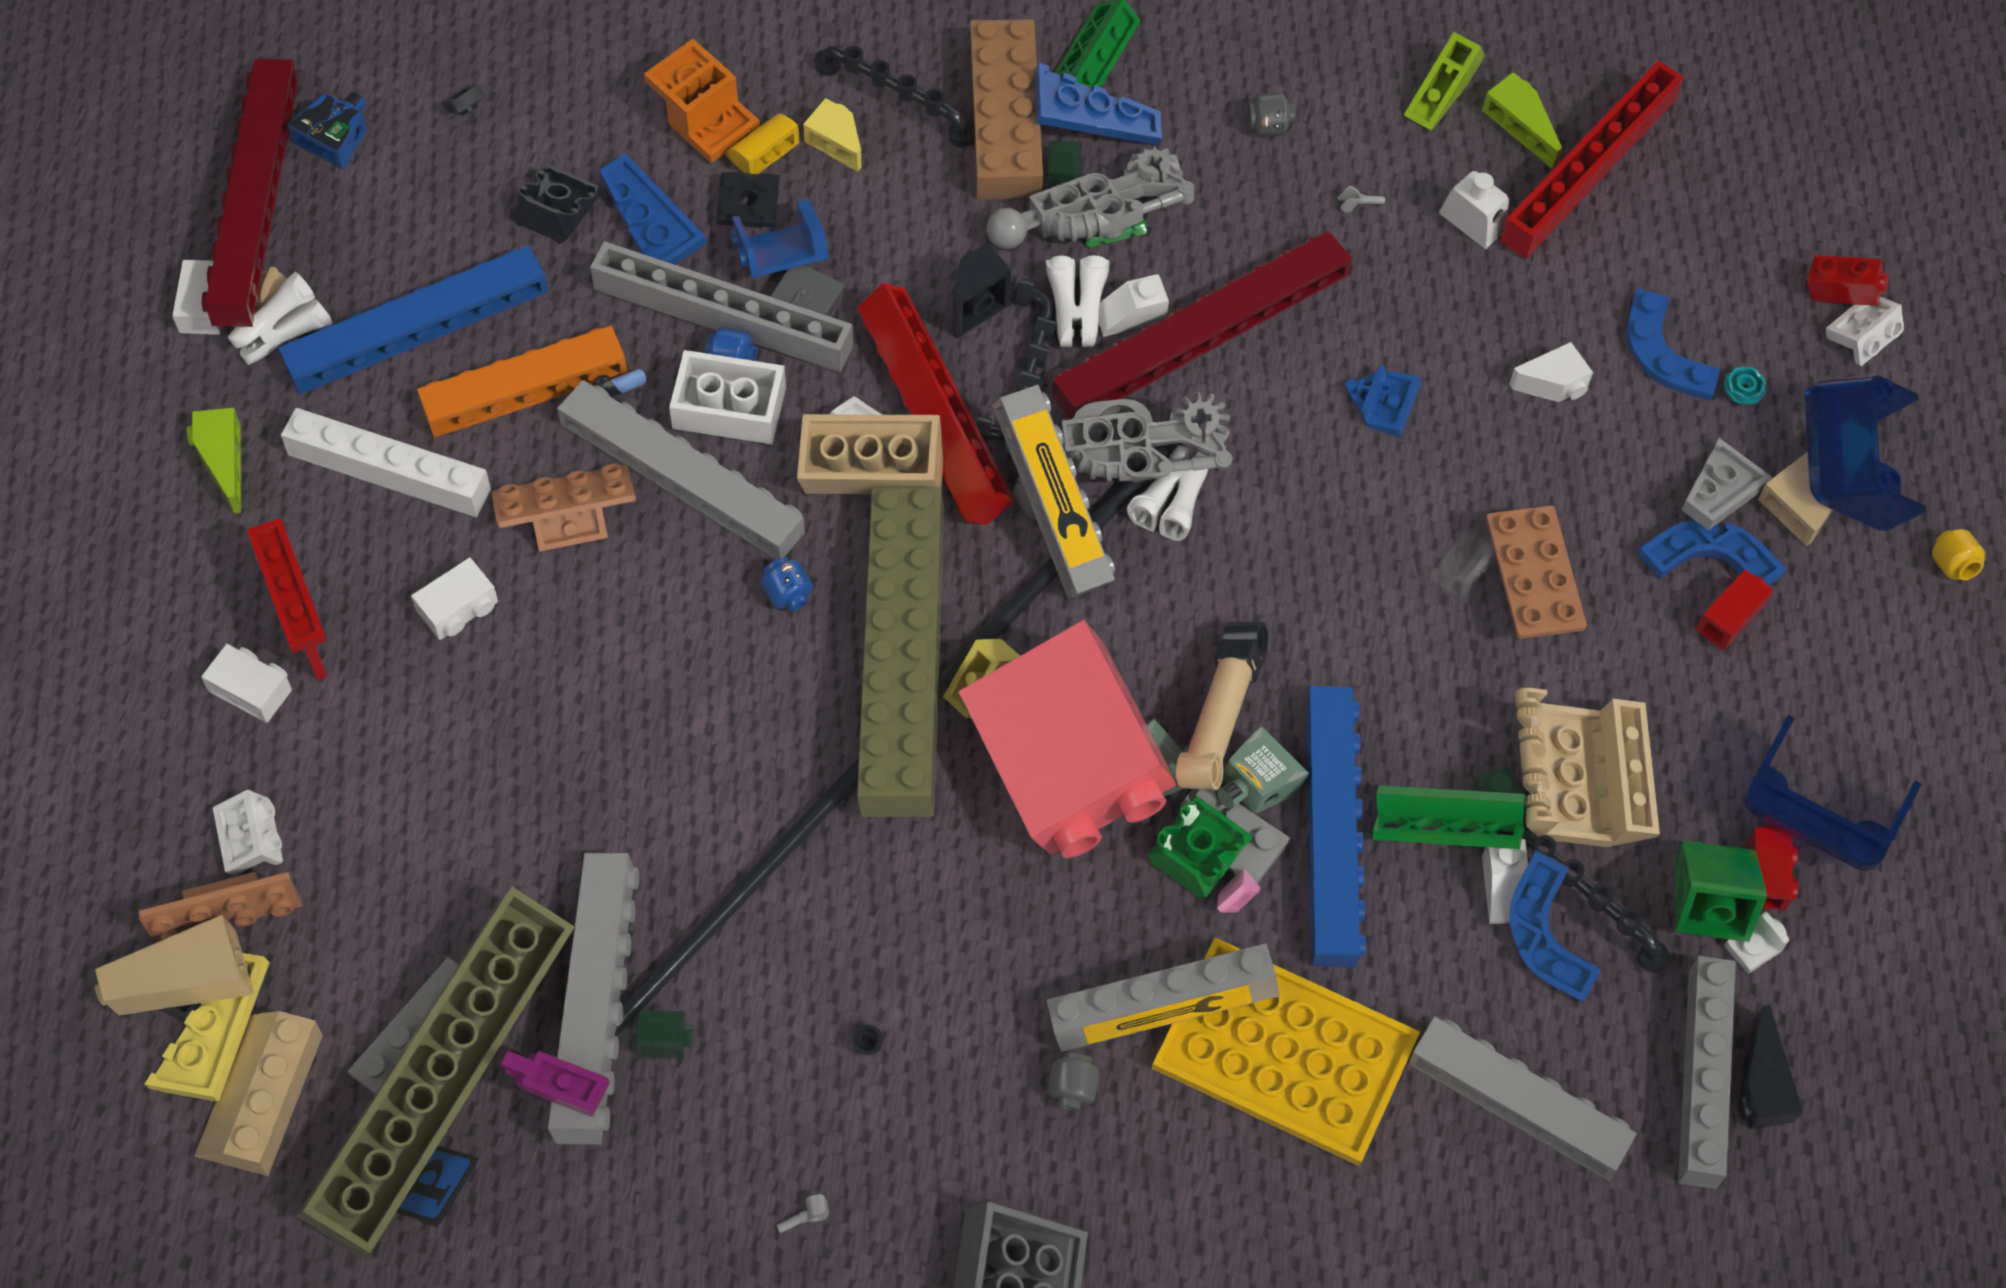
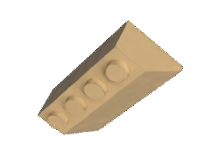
M803 414L797 480L805 494H872V488L941 487L943 453L939 415Z
M281 1011L250 1016L221 1098L214 1105L195 1157L265 1176L269 1175L323 1036L315 1020Z

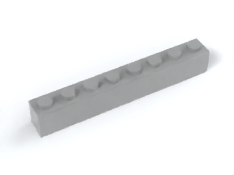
M605 241L590 267L594 290L715 331L721 327H727L748 332L754 344L840 373L853 348V326L850 323Z
M582 380L557 408L560 424L622 464H627L630 469L777 560L785 557L805 533L804 517L797 508L789 504L785 506L777 501L765 488H756L748 483L739 472L735 470L729 471L719 465L712 455L698 452L683 437H674L666 432L657 421L653 419L647 420L640 416L628 403H619L611 398L602 387L598 385L592 386Z
M628 853L584 854L557 1058L608 1078L610 1085L593 1117L551 1102L548 1130L556 1144L602 1145L603 1131H608L610 1126L609 1107H606L607 1096L612 1095L614 1092L615 1079L614 1073L611 1071L612 1059H617L619 1053L618 1037L615 1036L616 1024H621L623 1019L622 1002H619L620 990H625L627 986V970L623 966L624 957L629 956L631 953V936L628 933L629 922H634L635 902L632 900L633 889H638L639 869L633 866Z

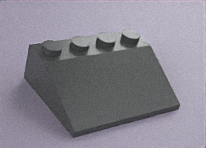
M985 1202L965 1210L953 1288H1081L1088 1232L991 1202Z

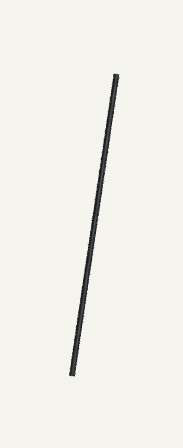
M1197 415L1196 421L1192 423H1198L1200 427L1206 420L1203 419V415ZM1184 443L1160 445L1155 449L1168 459L1172 452ZM1144 460L1134 472L1144 470L1147 466L1146 461ZM1148 480L1140 482L1124 481L1090 516L1092 522H1096L1101 530ZM1052 557L939 673L938 700L945 694L974 642L981 639H997L1055 579L1058 572ZM859 757L622 1003L623 1019L621 1024H616L615 1036L636 1017L857 786Z

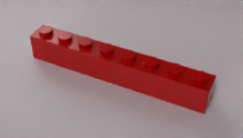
M1657 60L1506 218L1500 242L1527 259L1676 101L1684 76Z
M883 282L857 307L863 318V325L877 345L876 351L884 359L890 371L889 376L897 385L903 397L904 406L912 415L940 416L943 453L942 475L945 487L952 493L958 505L957 509L960 516L966 522L987 525L1015 502V499L906 289Z

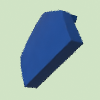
M1380 365L1375 373L1358 381H1355L1353 378L1344 383L1347 392L1367 427L1401 438L1421 387L1419 376L1393 371L1385 372V367Z

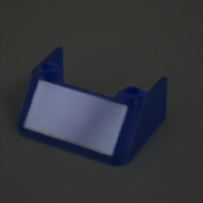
M1879 375L1824 380L1806 389L1805 410L1809 486L1817 502L1879 531L1886 532L1926 512L1925 505L1901 495V477L1899 473L1889 465L1880 462L1877 420L1880 421L1917 401V393Z
M1788 715L1748 787L1744 798L1747 809L1753 815L1861 871L1875 869L1884 859L1922 783L1914 781L1898 804L1887 828L1870 820H1864L1857 824L1788 789V782L1785 776L1769 766L1795 719Z

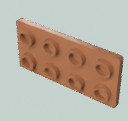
M608 464L598 470L588 472L579 470L571 472L567 476L553 479L543 477L535 480L533 483L523 485L508 484L492 491L498 528L533 522L539 552L608 538L602 507L636 500L627 464Z
M1544 506L1489 513L1486 521L1517 638L1524 639L1584 631L1587 623L1555 507Z
M252 872L183 890L182 900L140 910L138 914L141 923L155 944L220 915H223L231 925L248 926L255 923L259 917L270 914L276 917L291 914L294 908L303 905L289 873L286 872L258 879L257 873Z

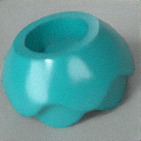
M1737 367L1725 377V392L1728 398L1738 405L1749 406L1756 404L1766 394L1765 378L1753 367Z

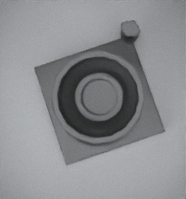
M802 265L788 269L770 297L827 316L845 289L846 284Z

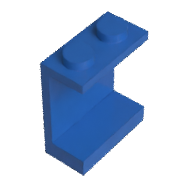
M809 199L796 202L799 225L748 237L739 216L732 217L735 230L729 231L734 251L737 250L741 267L747 266L752 278L829 259L825 231Z

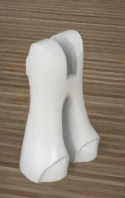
M1095 255L1080 259L1081 294L1079 306L1075 305V259L1067 256H1055L1046 260V272L1055 300L1057 335L1061 347H1072V337H1074L1075 329H1072V325H1082V329H1080L1082 347H1094L1098 333L1100 299L1109 272V260Z
M293 272L275 294L255 312L253 327H235L228 336V339L235 348L242 347L240 355L249 365L264 358L286 342L304 333L330 326L333 322L326 310L315 299L314 293L297 272Z
M1179 445L1168 459L1171 462L1188 460L1190 449ZM1198 452L1195 457L1206 455ZM1208 469L1174 471L1167 477L1156 478L1145 492L1135 496L1128 505L1127 513L1132 522L1154 532L1160 519L1159 530L1162 536L1174 541L1185 539L1192 525L1195 501L1208 473ZM1175 488H1178L1173 501L1162 515Z

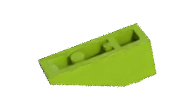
M1453 32L1404 116L1432 131L1468 85L1484 59L1485 54L1482 47Z
M1512 72L1487 92L1482 111L1553 169L1557 166L1562 146L1537 91L1532 88L1529 82L1522 80Z
M235 408L192 411V425L187 426L188 443L190 446H195L199 458L233 512L241 513V424Z

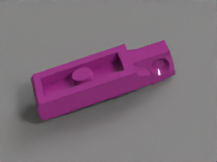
M507 1051L501 1062V1066L505 1070L504 1073L516 1078V1086L524 1091L593 1117L610 1085L608 1078L541 1051H538L537 1054L531 1053L528 1058Z

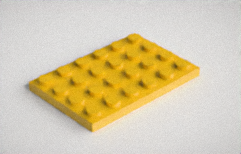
M1214 938L1204 959L1241 949ZM1274 964L1273 967L1280 996L1180 1021L1171 1025L1152 1064L1153 1070L1359 1167L1420 1034V1031Z

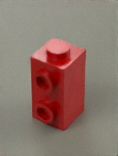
M1814 255L1807 282L1810 298L1813 301L1878 306L1881 293L1887 292L1889 275L1883 272L1882 259Z
M1745 569L1705 611L1696 631L1724 651L1766 606L1774 590L1761 577L1753 575Z
M1775 825L1755 827L1748 839V849L1756 850L1767 892L1762 909L1785 911L1790 902L1796 900L1798 895V879L1793 878V866L1797 863L1798 846L1792 844V831L1781 830Z

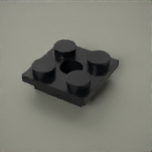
M721 172L716 224L734 225L732 217L739 216L743 226L776 227L780 175ZM745 198H753L757 201L751 206H745L740 203Z

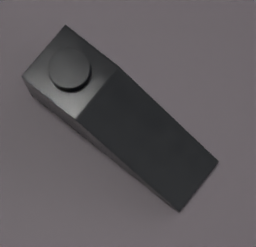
M1770 1005L1763 1006L1754 1018L1740 1097L1737 1100L1739 1114L1742 1119L1748 1120L1750 1130L1794 1123L1803 1112Z

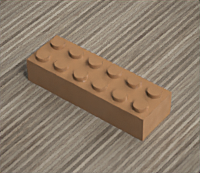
M1034 19L971 20L970 53L977 199L1029 198L1031 195L1042 192L1043 187L1040 124L1036 123L1034 69L1037 66Z

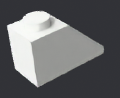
M1159 274L1127 281L1100 302L1098 325L1103 337L1142 328L1151 323L1156 324L1167 318L1169 300Z
M1572 342L1514 368L1509 385L1513 390L1557 402L1569 397L1571 400H1575L1587 392L1593 372Z
M1522 839L1520 849L1485 847L1482 862L1489 924L1510 923V907L1513 894L1528 866L1525 839Z

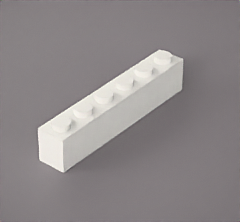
M299 408L294 410L281 434L289 456L474 517L478 516L491 490L485 469Z

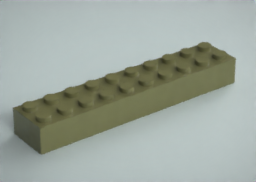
M941 487L872 488L857 794L861 817L934 816L944 504Z
M513 886L501 896L296 1217L361 1257L371 1253L575 928L573 925Z

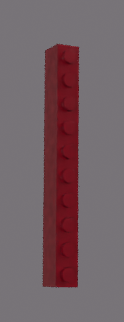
M254 59L252 72H247L246 85L248 93L242 96L243 117L237 120L238 142H234L232 145L233 167L229 166L227 169L229 187L228 191H223L222 194L224 212L223 216H218L217 219L218 241H213L212 243L213 266H208L207 268L208 291L202 293L201 299L202 310L208 313L211 326L253 327L289 137L287 125L292 120L297 94L298 77L293 59Z
M1330 231L1320 236H1312L1296 249L1282 252L1272 262L1256 266L1246 276L1238 280L1232 279L1228 281L1220 290L1212 294L1202 295L1194 304L1184 309L1174 310L1166 319L1156 324H1148L1138 334L1129 339L1124 338L1117 341L1112 348L1103 353L1089 356L1084 363L1077 367L1061 371L1053 379L1052 396L1070 420L1086 404L1123 399L1349 276L1352 257Z

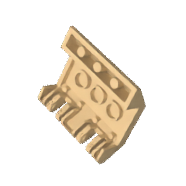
M1536 688L1518 689L1515 692L1516 708L1518 709L1517 719L1524 727V729L1518 732L1519 740L1521 741L1519 744L1521 768L1524 775L1522 780L1525 789L1531 793V795L1525 796L1527 827L1538 837L1548 835L1558 842L1611 847L1659 836L1646 703L1612 699L1599 711L1539 703L1547 695V690Z

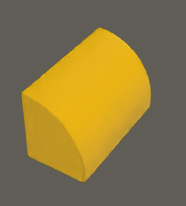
M776 114L729 148L725 156L743 173L759 174L799 144L798 125L786 115Z

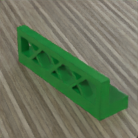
M1111 0L1095 5L1056 69V74L1062 76L1064 73L1077 77L1076 82L1093 88L1094 85L1102 87L1141 21L1126 0Z
M1383 785L1378 787L1376 793L1378 815L1373 828V840L1520 849L1526 826L1525 794ZM1385 824L1402 825L1398 828H1385ZM1426 827H1438L1435 830H1423ZM1463 829H1474V830H1475V831L1470 832V833L1460 832V830H1463ZM1500 831L1514 832L1513 836L1497 835L1496 833Z

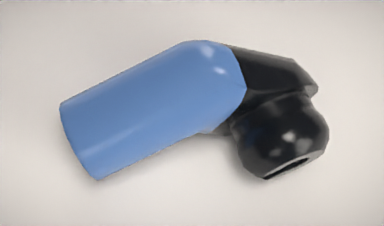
M638 368L614 379H610L608 375H601L595 379L593 386L598 385L602 387L610 397H614L646 383V376Z

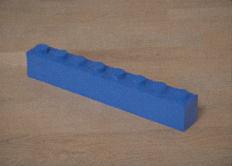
M528 245L521 249L511 250L505 255L489 262L479 263L474 268L462 273L450 275L444 280L428 287L418 288L413 293L396 300L386 301L381 306L364 313H357L351 318L335 325L325 326L318 332L303 338L293 339L286 345L278 347L293 384L298 394L301 395L548 293L545 274Z
M1310 686L1306 705L1309 773L1311 966L1356 968L1359 957L1365 956L1366 934H1361L1359 930V921H1364L1365 900L1359 899L1358 887H1363L1364 866L1358 865L1357 853L1362 854L1363 832L1357 831V820L1362 818V799L1356 798V787L1361 786V766L1355 765V754L1360 753L1361 738L1360 733H1354V722L1359 721L1360 704L1359 701H1353V687Z

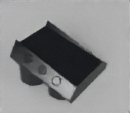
M548 164L545 168H541L536 172L534 183L523 184L518 189L517 206L511 212V216L517 226L526 227L561 244L570 237L603 191L596 184Z

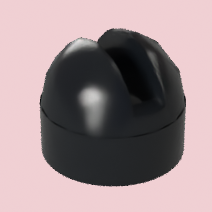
M865 1024L855 1030L852 1042L860 1054L871 1056L881 1050L884 1039L881 1031L876 1026ZM861 1035L878 1041L877 1046L873 1047L860 1042Z

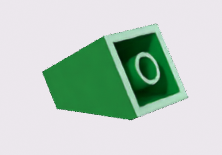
M1682 840L1675 860V932L1750 942L1767 897L1756 850Z

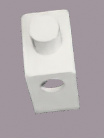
M1472 171L1451 190L1439 213L1484 249H1487L1502 235L1506 218L1508 217L1509 198L1504 192L1493 185L1494 180L1491 175Z

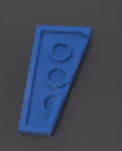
M1040 62L1034 69L1037 124L1158 145L1161 141L1160 111L1124 96L1120 99L1112 97L1106 92V89L1094 85L1093 88L1080 84L1076 82L1077 77L1067 73L1061 76L1048 71L1049 66Z
M626 153L599 170L600 177L641 254L675 265L706 245V236Z

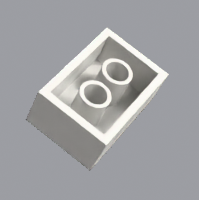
M684 350L669 407L672 429L773 445L786 390L785 366Z

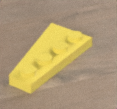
M243 953L254 993L247 996L203 1002L196 1011L192 1010L184 1022L186 1025L185 1029L175 1044L170 1043L163 1054L165 1060L156 1074H150L144 1084L149 1089L219 1102L269 965V961L264 956Z

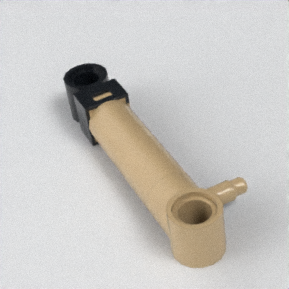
M1227 622L1223 639H1220L1214 656L1217 669L1187 752L1180 753L1177 760L1176 779L1180 788L1207 789L1214 792L1220 790L1223 779L1222 761L1249 683L1257 681L1262 667L1260 657L1265 656L1267 652L1268 629L1264 622Z

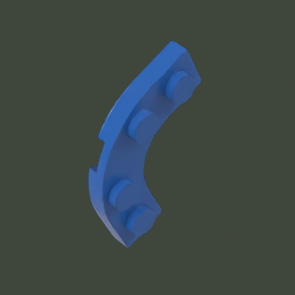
M1637 288L1626 327L1627 343L1631 355L1635 356L1636 360L1643 367V371L1657 383L1674 391L1711 401L1720 368L1686 359L1670 349L1662 335V323L1670 297Z
M1695 520L1682 522L1665 530L1640 547L1637 553L1659 579L1688 560L1696 557L1710 556L1725 561L1739 574L1745 569L1753 575L1761 577L1768 586L1783 577L1787 570L1756 537L1730 523H1726L1725 526L1716 524L1710 530H1707Z
M1536 850L1515 889L1511 901L1510 928L1521 958L1538 977L1584 1002L1602 968L1569 951L1555 938L1550 929L1549 910L1552 900L1570 867Z

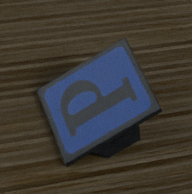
M437 1146L396 1213L437 1228L463 1188L479 1158Z

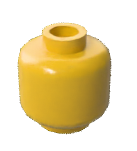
M1957 529L1943 532L1937 538L1932 549L1933 560L1949 579L1969 580L1978 575L1983 569L1986 558L1985 550L1968 530Z

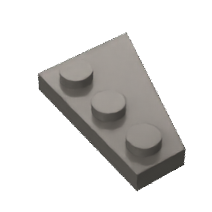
M1719 438L1688 495L1682 511L1707 530H1710L1762 492L1765 484L1773 477Z
M1192 789L1180 804V809L1193 796L1197 795L1251 834L1252 839L1229 867L1228 871L1230 870L1235 877L1241 870L1245 869L1258 884L1289 844L1290 837L1239 803L1233 808H1227L1220 801L1218 791Z

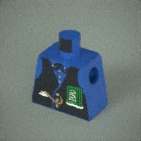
M351 92L343 102L329 94L322 95L288 123L287 126L292 142L343 170L367 132L365 120L361 113L362 109L366 106L365 100L355 92Z

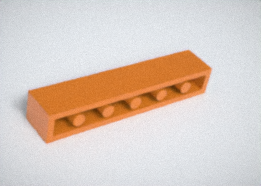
M611 325L605 328L593 329L587 334L575 338L562 339L553 345L538 350H528L522 355L507 360H497L489 366L473 371L467 370L458 376L443 381L430 382L426 386L418 388L417 392L432 435L435 438L569 394L582 380L593 386L595 379L601 375H608L610 379H614L628 372L624 353Z

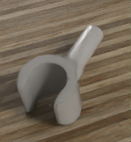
M1352 186L1347 187L1337 198L1338 200L1345 201L1340 206V209L1347 213L1351 212L1358 204L1385 203L1384 196L1361 194Z
M818 1194L807 1197L805 1199L807 1211L777 1224L779 1232L783 1233L808 1221L817 1222L825 1220L828 1217L829 1209L824 1195Z

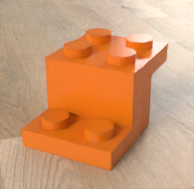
M694 39L644 73L645 82L666 101L669 125L711 164L723 156L729 148L760 127L759 119L738 101L736 76Z

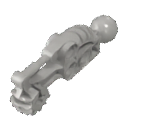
M1156 146L1152 150L1141 148L1139 154L1131 155L1130 162L1124 170V176L1117 179H1108L1103 174L1091 173L1029 196L1030 210L1020 213L1012 208H999L990 215L987 221L986 232L989 241L1002 249L1017 247L1023 242L1027 230L1035 227L1043 238L1057 236L1058 240L1063 242L1065 239L1077 242V238L1091 240L1093 235L1096 234L1098 237L1115 238L1122 234L1124 228L1140 223L1145 213L1158 208L1163 209L1179 202L1182 204L1192 203L1194 201V184L1190 181H1185L1177 155H1170L1168 148L1161 151L1157 150ZM1142 196H1158L1157 199L1143 204L1140 201L1134 200Z
M1195 392L1194 404L1189 398H1182L1181 402L1185 409L1173 408L1170 421L1147 423L1143 415L1137 412L1062 421L1061 432L1064 438L1062 446L1065 449L1066 456L1074 461L1078 473L1082 474L1085 472L1090 475V479L1094 480L1096 477L1106 478V482H1112V478H1119V481L1140 482L1148 479L1164 478L1174 471L1190 469L1196 471L1212 468L1226 470L1232 463V455L1226 451V446L1224 445L1230 431L1227 427L1221 425L1230 422V415L1219 414L1226 405L1224 402H1220L1213 406L1215 397L1213 394H1209L1207 401L1202 402L1201 393ZM1197 415H1203L1204 420H1210L1206 422L1203 433L1205 443H1202V432L1199 429L1198 423H1192L1196 421ZM1128 423H1136L1141 427L1142 433L1136 438H1129L1123 433V428ZM1095 427H1102L1107 431L1108 436L1102 442H1094L1089 438L1090 430ZM1184 443L1210 455L1171 462L1153 447ZM1139 456L1143 458L1147 464L1146 468L1140 472L1130 470L1127 462L1131 457Z

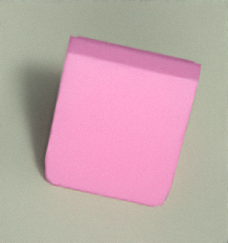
M1241 870L1220 890L1217 909L1220 912H1238L1260 891V886L1247 870Z

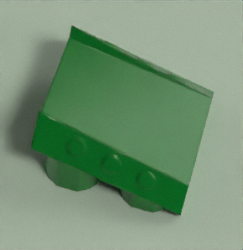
M1196 795L1180 809L1179 816L1172 825L1164 827L1159 832L1156 845L1150 851L1148 857L1155 868H1159L1189 890L1195 898H1206L1250 842L1252 836Z

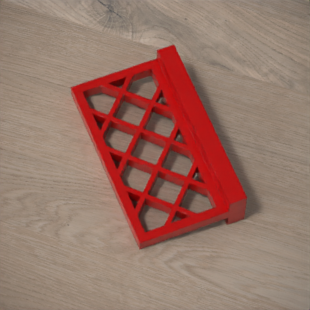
M278 518L246 529L292 654L305 649L316 679L319 680L327 677L316 645L326 642L327 639L282 519Z

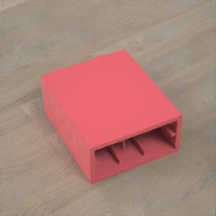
M1085 620L958 691L1031 838L1050 855L1060 851L1064 858H1072L1088 852L1101 841L1100 828L1123 815L1128 822L1141 821L1154 815L1166 804L1163 793L1178 785L1106 646Z

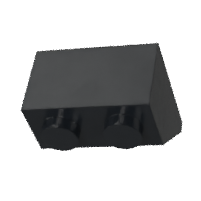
M988 243L977 249H970L960 259L953 298V335L957 339L1010 306L1012 269Z

